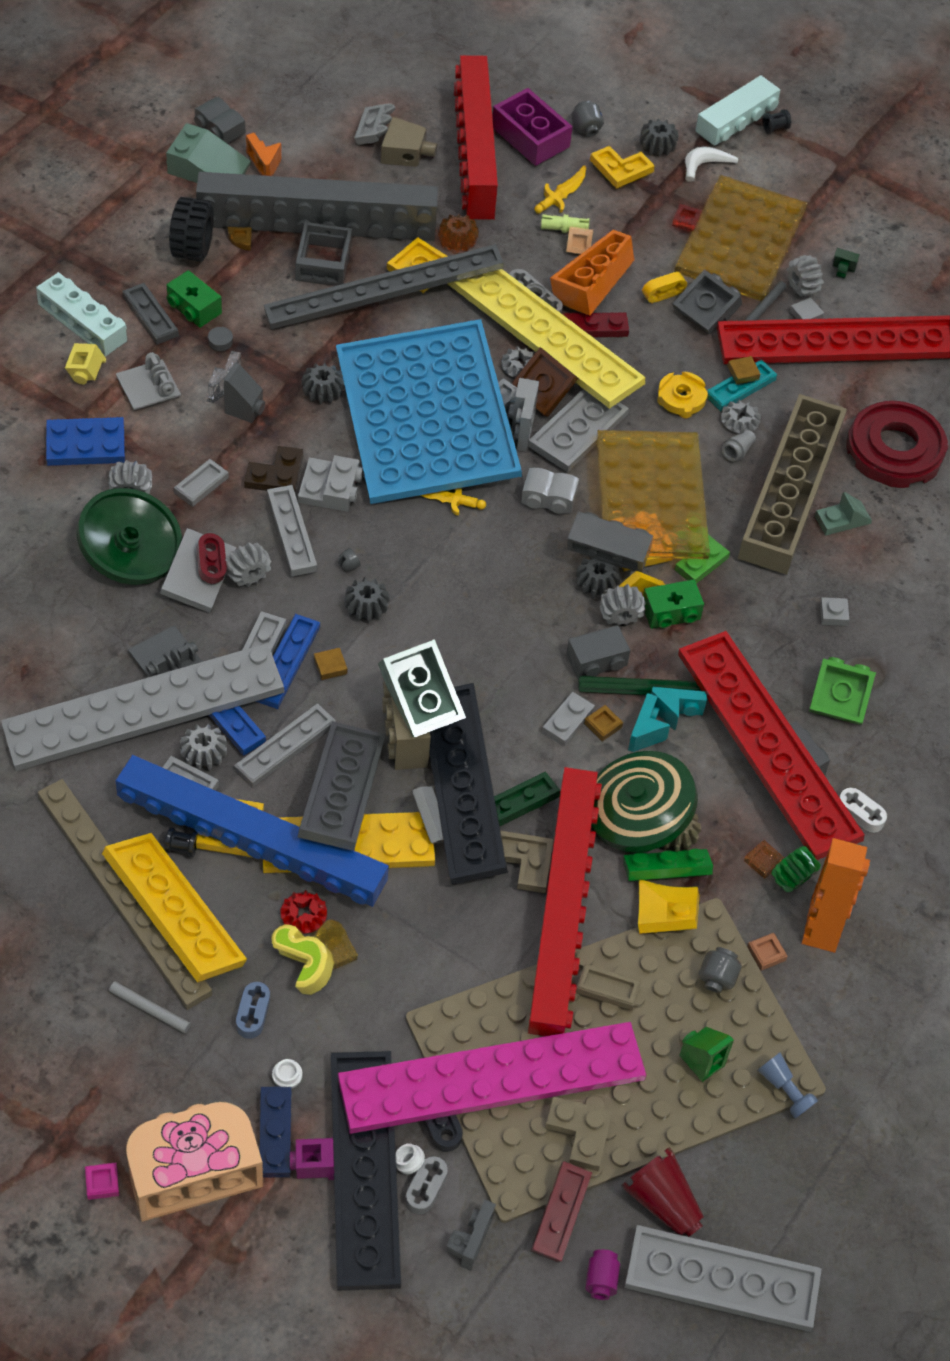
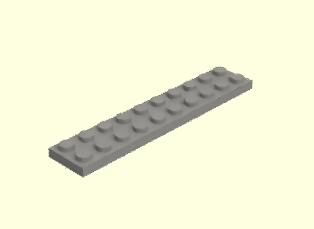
M266 643L1 720L15 770L19 771L285 692L270 647Z

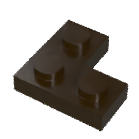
M278 446L274 465L248 462L244 488L267 491V489L292 485L296 494L303 460V449Z

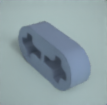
M252 982L243 991L236 1017V1029L246 1039L257 1037L261 1034L270 1004V991L264 983ZM256 993H261V998L258 999L257 1005L254 1006L252 1004V997ZM250 1014L254 1015V1024L250 1028H246L245 1023L248 1022Z

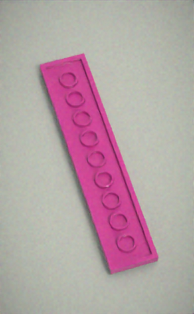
M631 1022L338 1073V1082L350 1134L644 1081L646 1078V1072Z

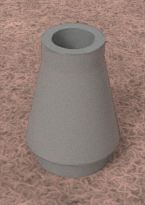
M745 430L741 434L726 439L722 447L724 457L732 462L742 460L751 445L756 441L755 434L750 430Z

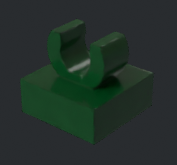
M837 247L832 265L838 267L836 277L845 279L848 271L855 273L860 254Z

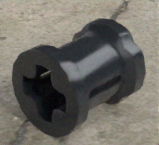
M782 109L779 113L764 114L762 124L765 132L770 134L777 129H790L792 122L789 111Z
M170 827L166 835L164 850L166 853L171 851L186 853L189 857L193 858L197 850L198 832L188 834L175 831V828Z

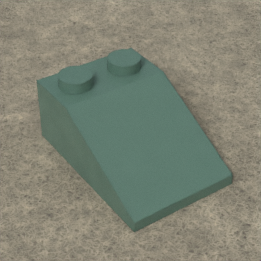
M188 123L184 125L166 152L167 173L195 183L198 181L199 172L245 174L251 165V161L209 130Z
M435 639L386 657L378 663L388 691L413 738L466 718Z

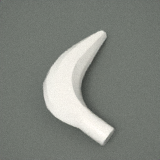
M697 147L690 151L685 158L687 168L686 181L693 182L695 180L697 167L702 163H738V158L715 148Z

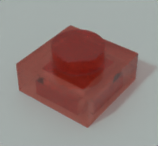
M680 204L672 226L695 232L702 215V210Z

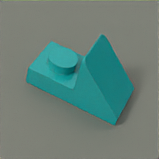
M652 687L651 694L658 696L656 707L660 708L658 715L673 730H676L679 714L703 716L707 701L705 691Z
M647 693L631 734L628 751L635 752L663 742L668 738L670 725L657 720L660 708L656 707L658 696Z

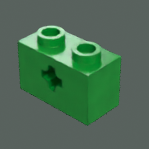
M191 271L184 272L166 284V298L169 305L179 310L188 321L195 323L199 328L222 314L221 296Z
M695 579L644 588V612L650 629L667 628L675 624L693 623L701 620L704 602Z

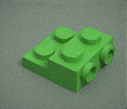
M823 658L809 711L862 725L876 672L870 671L869 667L861 664H855V666L846 665L839 658Z

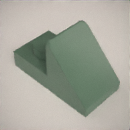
M843 492L840 504L816 510L815 518L825 536L868 525L872 522L862 502L846 492Z

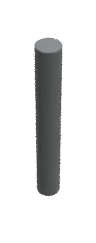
M779 281L744 321L758 320L786 289V284L783 281Z

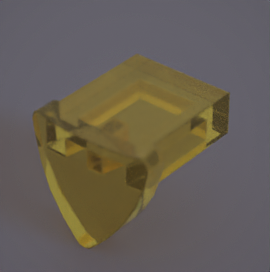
M327 920L317 931L315 938H318L332 953L334 961L333 970L357 960L358 954L348 938L344 926L338 921Z

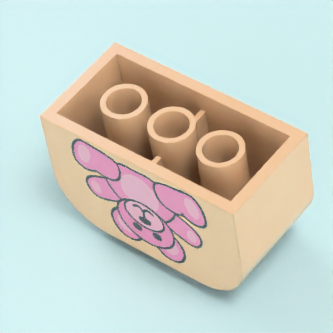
M215 1102L207 1105L196 1104L190 1106L186 1111L179 1113H163L156 1119L138 1126L129 1137L126 1149L129 1174L142 1222L263 1187L262 1159L252 1126L246 1113L236 1105L226 1102Z

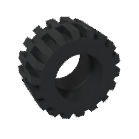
M180 197L172 213L169 232V247L172 257L201 262L205 259L210 248L213 233L214 211L211 201Z

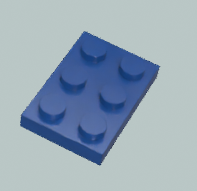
M124 417L46 420L47 466L125 463Z

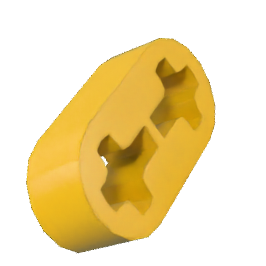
M673 272L648 281L643 286L642 293L650 303L659 302L681 294L687 287V281L680 272Z

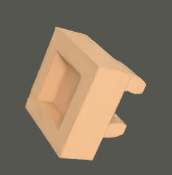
M570 227L566 252L582 254L590 248L593 230Z

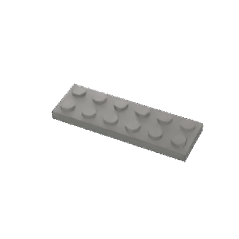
M637 1225L624 1288L811 1332L814 1326L822 1268Z

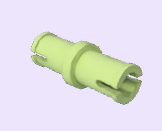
M566 214L563 217L542 215L541 229L560 230L562 233H567L570 227L589 229L590 218H573Z

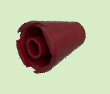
M668 1147L664 1150L668 1155L666 1158L662 1159L660 1155L655 1157L630 1177L634 1182L632 1185H629L626 1181L621 1186L629 1195L676 1234L682 1235L685 1233L690 1237L703 1226L700 1220L704 1216L674 1152Z

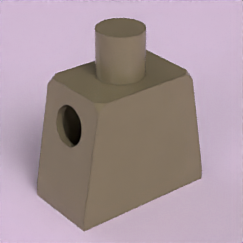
M392 117L381 146V163L416 167L419 165L422 155L435 157L437 143L426 141L427 130L425 127Z

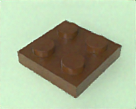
M540 347L512 384L517 387L519 378L539 381L536 409L546 417H549L578 380V377Z

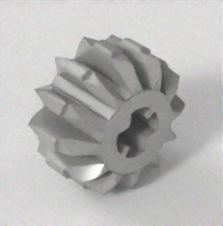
M803 255L789 262V267L787 268L789 276L787 279H789V287L793 288L794 294H798L800 297H807L821 291V285L824 284L822 279L824 273L821 272V265L818 264L817 258H812L811 255Z
M126 460L125 463L116 462V465L111 467V471H109V490L130 488L150 494L152 489V471L147 469L145 464H138L137 461L129 462Z
M248 542L243 547L239 545L238 549L231 551V556L225 560L227 574L238 586L245 584L249 587L253 582L258 584V580L266 578L265 573L271 570L270 563L272 561L270 556L258 543L251 544Z
M629 584L624 587L617 585V588H609L607 593L601 595L600 611L603 619H606L608 624L615 623L616 626L621 624L628 625L629 622H637L638 618L644 616L645 600L642 592H639L637 587L630 588Z
M209 723L205 728H201L196 724L195 730L187 729L185 737H181L180 755L182 759H186V763L190 766L196 764V769L198 770L202 766H206L211 771L212 764L220 766L222 758L226 757L227 740L225 735H221L219 727L211 730Z

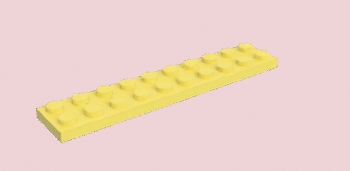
M503 269L447 283L536 352L541 347L578 377V380L575 382L609 409L645 385V376Z

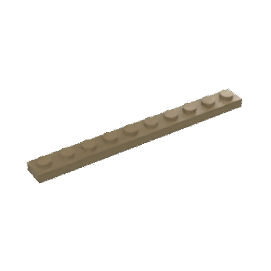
M61 779L38 791V798L186 1010L211 997L212 989L207 982L203 980L197 983L104 858L102 852L105 846L109 845L64 780Z

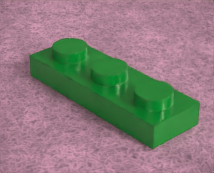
M707 849L624 855L623 865L629 881L713 875V863Z

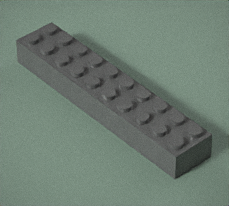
M214 172L198 173L196 199L211 201L214 211L213 228L248 227L252 228V230L302 233L304 223L308 222L352 228V236L415 240L418 237L425 241H435L438 186Z

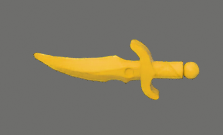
M583 165L573 177L557 185L554 192L549 188V184L546 183L544 187L546 198L534 207V211L540 214L551 205H555L559 208V212L562 213L565 207L562 199L567 198L568 194L573 193L581 185L585 177L586 166Z
M462 488L454 489L455 493L446 490L420 495L428 499L440 500L442 503H451V511L455 515H459V509L457 508L459 505L480 510L486 507L484 500L462 495Z

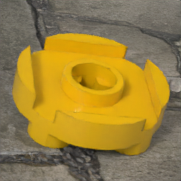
M674 372L669 373L660 381L657 402L671 413L678 414L682 418H690L706 404L708 391L705 389L706 384L699 376L690 372H682L681 375H674ZM685 391L687 395H680L677 392L682 393Z

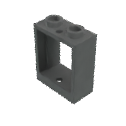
M305 222L296 259V280L335 286L344 284L352 246V228ZM309 245L342 248L341 261L307 258Z

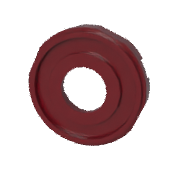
M883 401L870 405L857 414L848 432L846 449L847 453H851L856 461L855 467L867 478L890 487L909 488L910 483L923 480L925 484L937 475L948 450V440L940 423L926 410L907 402ZM888 430L904 432L911 436L917 442V445L908 451L893 450L886 446L880 434Z

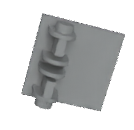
M153 352L146 355L145 365L116 373V377L133 410L181 396L163 359L160 360V357Z

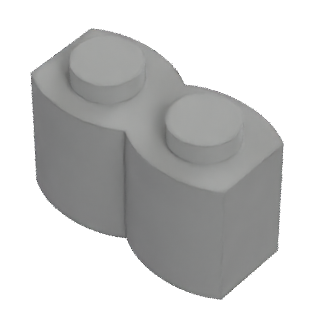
M529 468L522 491L521 503L534 509L547 508L558 514L572 513L578 492L579 478L566 473H553L542 468Z

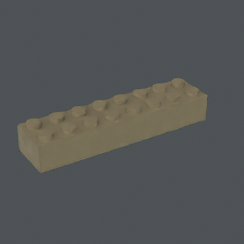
M799 394L742 539L738 559L786 575L788 574L842 429L847 411L846 408Z

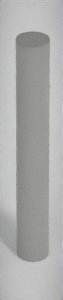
M116 981L110 986L109 992L184 1034L189 1030L190 1022Z

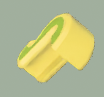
M279 926L272 934L273 947L279 950L280 955L305 964L296 982V988L302 994L308 995L320 991L327 984L332 974L334 965L332 953L318 938L304 937L295 926Z

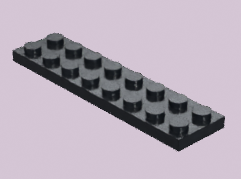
M474 683L454 687L466 718L430 731L429 752L452 885L508 873Z
M391 1051L331 1053L337 1291L401 1289L395 1128L391 1126L350 1134L338 1082V1073L392 1064Z

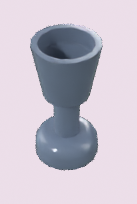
M781 1052L757 1070L777 1089L782 1087L794 1103L790 1107V1113L795 1119L818 1101L811 1093L803 1096L791 1081L793 1075Z

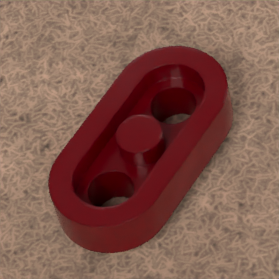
M207 533L200 537L197 544L198 572L202 580L210 584H216L224 579L227 571L225 544L220 536Z

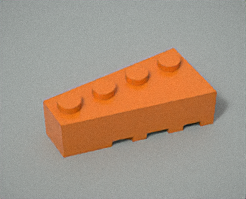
M612 230L550 277L552 292L562 302V305L590 316L633 263L634 253L631 236Z
M835 838L832 839L812 894L801 944L836 952L846 919L850 918L853 905H855L858 891L861 890L864 877H866L869 869L870 860L865 858L867 847Z

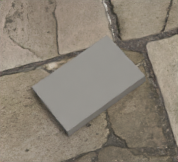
M187 528L160 594L210 613L223 580L216 584H210L201 579L198 572L197 544L200 537L204 534ZM224 543L227 559L231 556L230 552L235 551L236 547Z

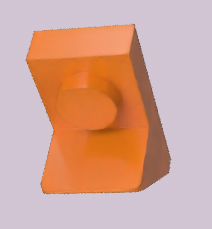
M255 133L246 135V153L262 176L274 175L282 158L281 143L266 147L264 142L260 141Z

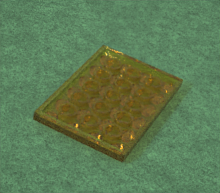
M720 175L675 266V272H680L684 276L696 279L705 269L710 274H717L725 285L729 288L730 286L735 287L741 295L762 301L772 286L804 216L808 203Z
M597 430L602 519L619 521L626 527L644 529L653 535L652 548L648 558L708 559L710 550L698 432Z

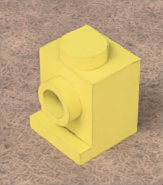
M74 343L65 369L75 382L86 384L88 380H96L102 363H105L106 358L96 344Z

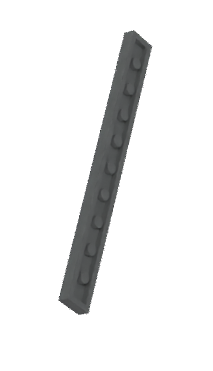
M494 244L264 305V311L272 330L503 269L504 262L497 245Z

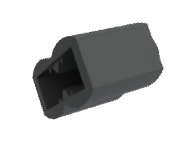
M214 97L194 109L196 126L209 130L225 143H229L246 133L243 117L234 109H230L227 103L220 97Z

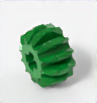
M803 846L782 859L773 868L771 874L779 887H782L785 892H792L820 870L821 864L815 859L812 852L806 846Z

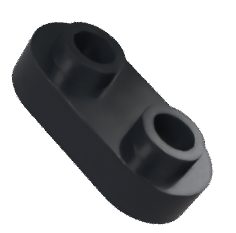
M456 1114L423 1121L437 1149L450 1152L460 1146L463 1130ZM444 1134H448L452 1137V1139L446 1141L442 1139L441 1136Z

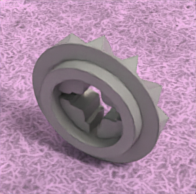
M517 346L515 350L508 349L507 353L502 357L503 370L509 376L516 378L536 352L529 351L528 347L520 349ZM519 358H521L523 362H525L524 367L520 363V361H518Z
M739 399L737 403L730 401L726 407H723L721 420L727 429L741 434L745 430L752 432L756 430L760 425L761 414L758 413V407L751 406L750 401L744 404ZM741 413H744L745 416H743L742 418H740L739 421H738V420H737V419H738L737 416L740 415Z

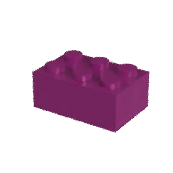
M529 88L493 106V129L535 166L570 147L573 126Z

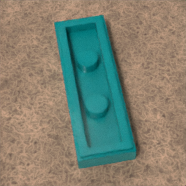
M757 361L755 364L761 374L759 380L736 385L731 376L708 389L707 399L722 412L723 407H726L730 401L737 403L739 399L741 401L774 382L777 374L764 361Z

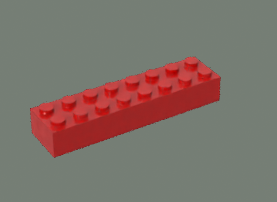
M460 55L459 65H455V79H458V81L454 82V96H458L455 98V112H459L456 114V128H460V130H457V144H461V146H458V160H462L459 163V176L464 177L460 180V192L465 193V195H462L461 207L462 210H466V219L495 220L498 181L487 56Z

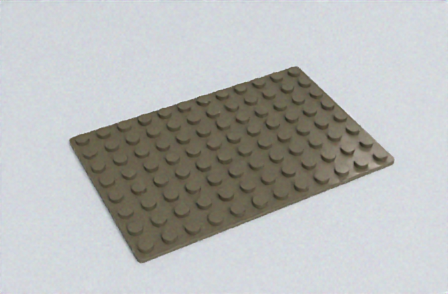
M714 898L699 904L697 929L640 934L639 928L636 927L582 947L581 950H575V957L580 958L578 975H572L571 984H577L578 986L585 963L640 980L641 984L633 1010L576 993L574 1002L569 1001L568 1010L573 1011L571 1029L565 1028L564 1033L631 1022L646 1072L644 1081L556 1096L612 1111L599 1171L580 1167L592 1172L586 1190L641 1169L659 1155L662 1159L666 1158L668 1155L664 1150L668 1147L676 1155L790 1109L794 1103L783 1088L777 1089L757 1071L780 1052L793 1075L791 1081L803 1096L808 1093L813 1094L816 1098L824 1095L826 1091L824 1083L720 899ZM717 947L736 953L738 955L737 960L740 961L742 966L735 986L730 990H722L721 993H715L704 987L705 982L699 977V970L706 953L710 950H716ZM537 964L409 1011L406 1014V1022L423 1058L546 1037L528 1034ZM709 1027L730 1035L734 1041L725 1067L702 1082L679 1055L683 1045L682 1040L686 1035L694 1030L699 1032L703 1028ZM553 1097L456 1115L463 1130L462 1142L490 1202L496 1204L495 1213L502 1223L546 1207L561 1163L563 1161L569 1163L575 1136L546 1129Z

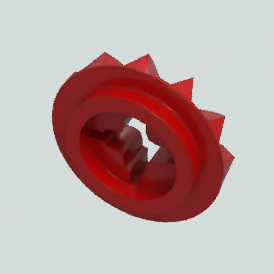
M307 890L303 893L293 892L288 899H284L281 908V919L284 925L295 926L302 934H307L318 930L324 924L327 918L325 901L319 898L317 893L311 894ZM310 905V914L304 913L302 916L300 915L298 917V907L303 909L306 906Z

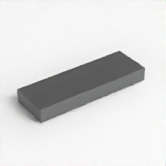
M145 283L122 291L123 298L157 345L179 336L178 329Z

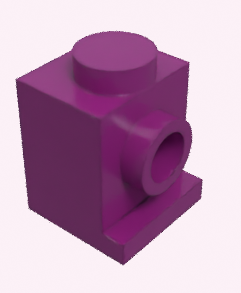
M333 1138L296 1139V1151H290V1170H296L297 1179L328 1178V1180H334Z

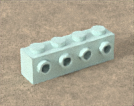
M760 75L699 113L695 131L716 146L720 142L729 139L736 132L742 131L753 121L759 120L764 114L775 110L779 104L780 89Z
M58 272L36 287L38 304L88 344H96L105 357L127 342L125 322L110 313L103 304H99L92 299L89 293L79 289L71 279L65 278Z

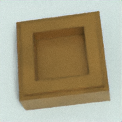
M752 356L728 362V369L736 385L760 379L761 374Z
M340 647L314 653V661L321 680L347 674L348 669Z
M606 705L585 718L584 722L602 742L623 727V721Z

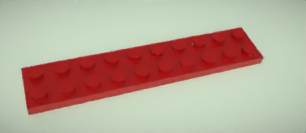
M950 315L718 321L716 327L723 364H728L731 360L752 356L755 363L760 360L765 363L950 358Z
M727 631L680 648L678 656L701 691L706 692L707 700L802 844L812 852L815 859L819 860L827 856L833 838L854 844L864 841L865 834Z

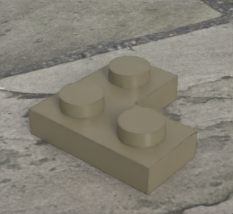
M501 831L506 862L521 864L517 889L545 893L553 839Z
M553 1096L546 1129L575 1136L569 1163L599 1171L612 1111Z

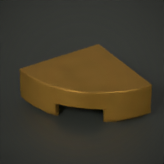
M228 227V237L231 243L240 249L251 251L252 228Z

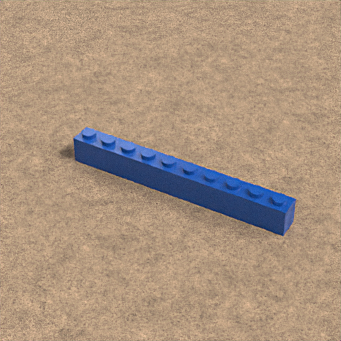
M131 756L116 779L117 796L123 801L138 804L152 814H161L170 818L177 825H186L193 828L202 836L216 838L230 848L236 847L255 859L261 858L271 862L280 870L294 872L303 880L319 883L333 893L339 892L349 896L358 904H367L373 907L388 881L389 865L357 851L298 838L299 826L137 756Z

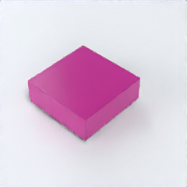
M116 1163L85 1166L88 1200L119 1196Z

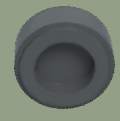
M225 327L213 328L208 333V344L216 351H225L233 344V334Z

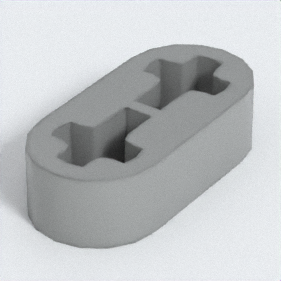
M435 1156L426 1158L415 1174L406 1194V1206L412 1213L418 1215L425 1214L433 1207L447 1178V1165L441 1158ZM434 1167L438 1168V1174L434 1175L431 1182L427 1181L428 1170H432ZM422 1189H425V1201L416 1204L414 1196L418 1197Z

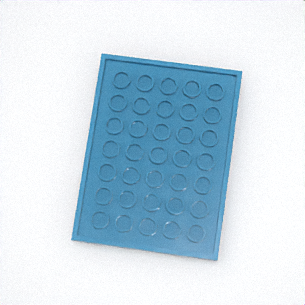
M481 319L336 345L370 504L522 477L520 462Z

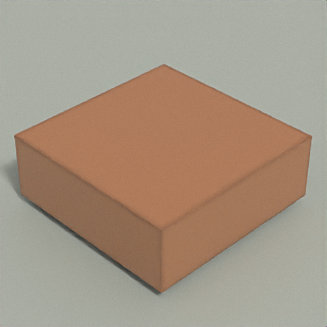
M774 933L751 941L747 946L761 971L786 961L788 957Z

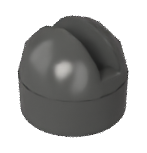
M351 548L346 549L339 555L338 564L342 566L341 568L344 571H352L361 566L358 557Z

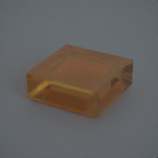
M763 840L745 856L744 862L765 879L785 857Z

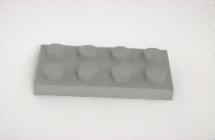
M583 389L529 439L528 447L564 471L569 472L628 415L629 408L619 402L609 409Z

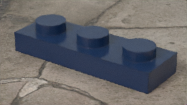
M261 1087L260 1156L263 1166V1178H290L291 1087Z

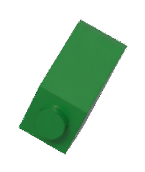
M705 1027L699 1032L694 1030L682 1040L683 1045L679 1056L697 1077L704 1082L725 1067L734 1039L728 1034L709 1027Z

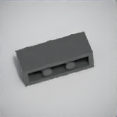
M578 511L567 539V549L642 573L652 548L653 535L644 529H632L624 526L619 521H607L599 518L594 513Z

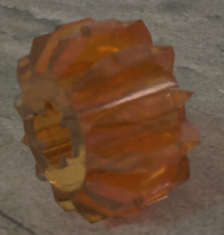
M459 213L457 216L449 214L448 218L442 219L438 229L441 246H447L448 251L454 249L457 253L460 250L467 252L470 247H475L479 235L476 221L470 220L469 215L463 217Z

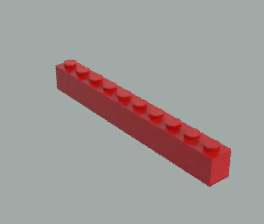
M564 767L528 1034L551 1036L563 1034L565 1028L571 1029L573 1011L568 1010L569 1001L574 1002L577 984H571L572 975H578L580 958L575 957V949L581 950L583 932H578L579 923L584 924L586 906H581L582 898H587L590 881H584L585 873L591 872L593 856H587L588 848H594L596 832L590 830L591 824H597L599 811L598 807H594V800H600L602 787L601 783H597L598 772Z

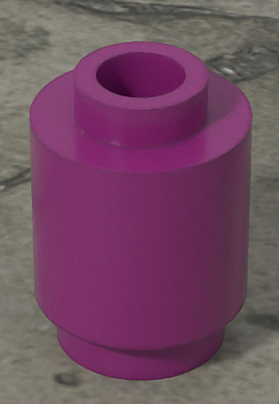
M598 1249L593 1251V1256L589 1258L585 1290L591 1293L592 1298L608 1300L610 1296L616 1295L620 1270L617 1253Z

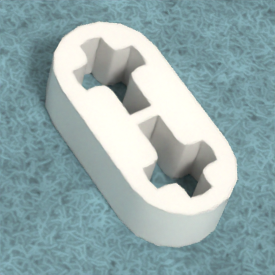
M846 788L840 794V799L856 823L868 832L875 833L882 830L887 819L886 811L856 788ZM852 799L856 801V803L848 804L846 802L851 801ZM876 816L878 820L874 819L873 821H871L868 818Z

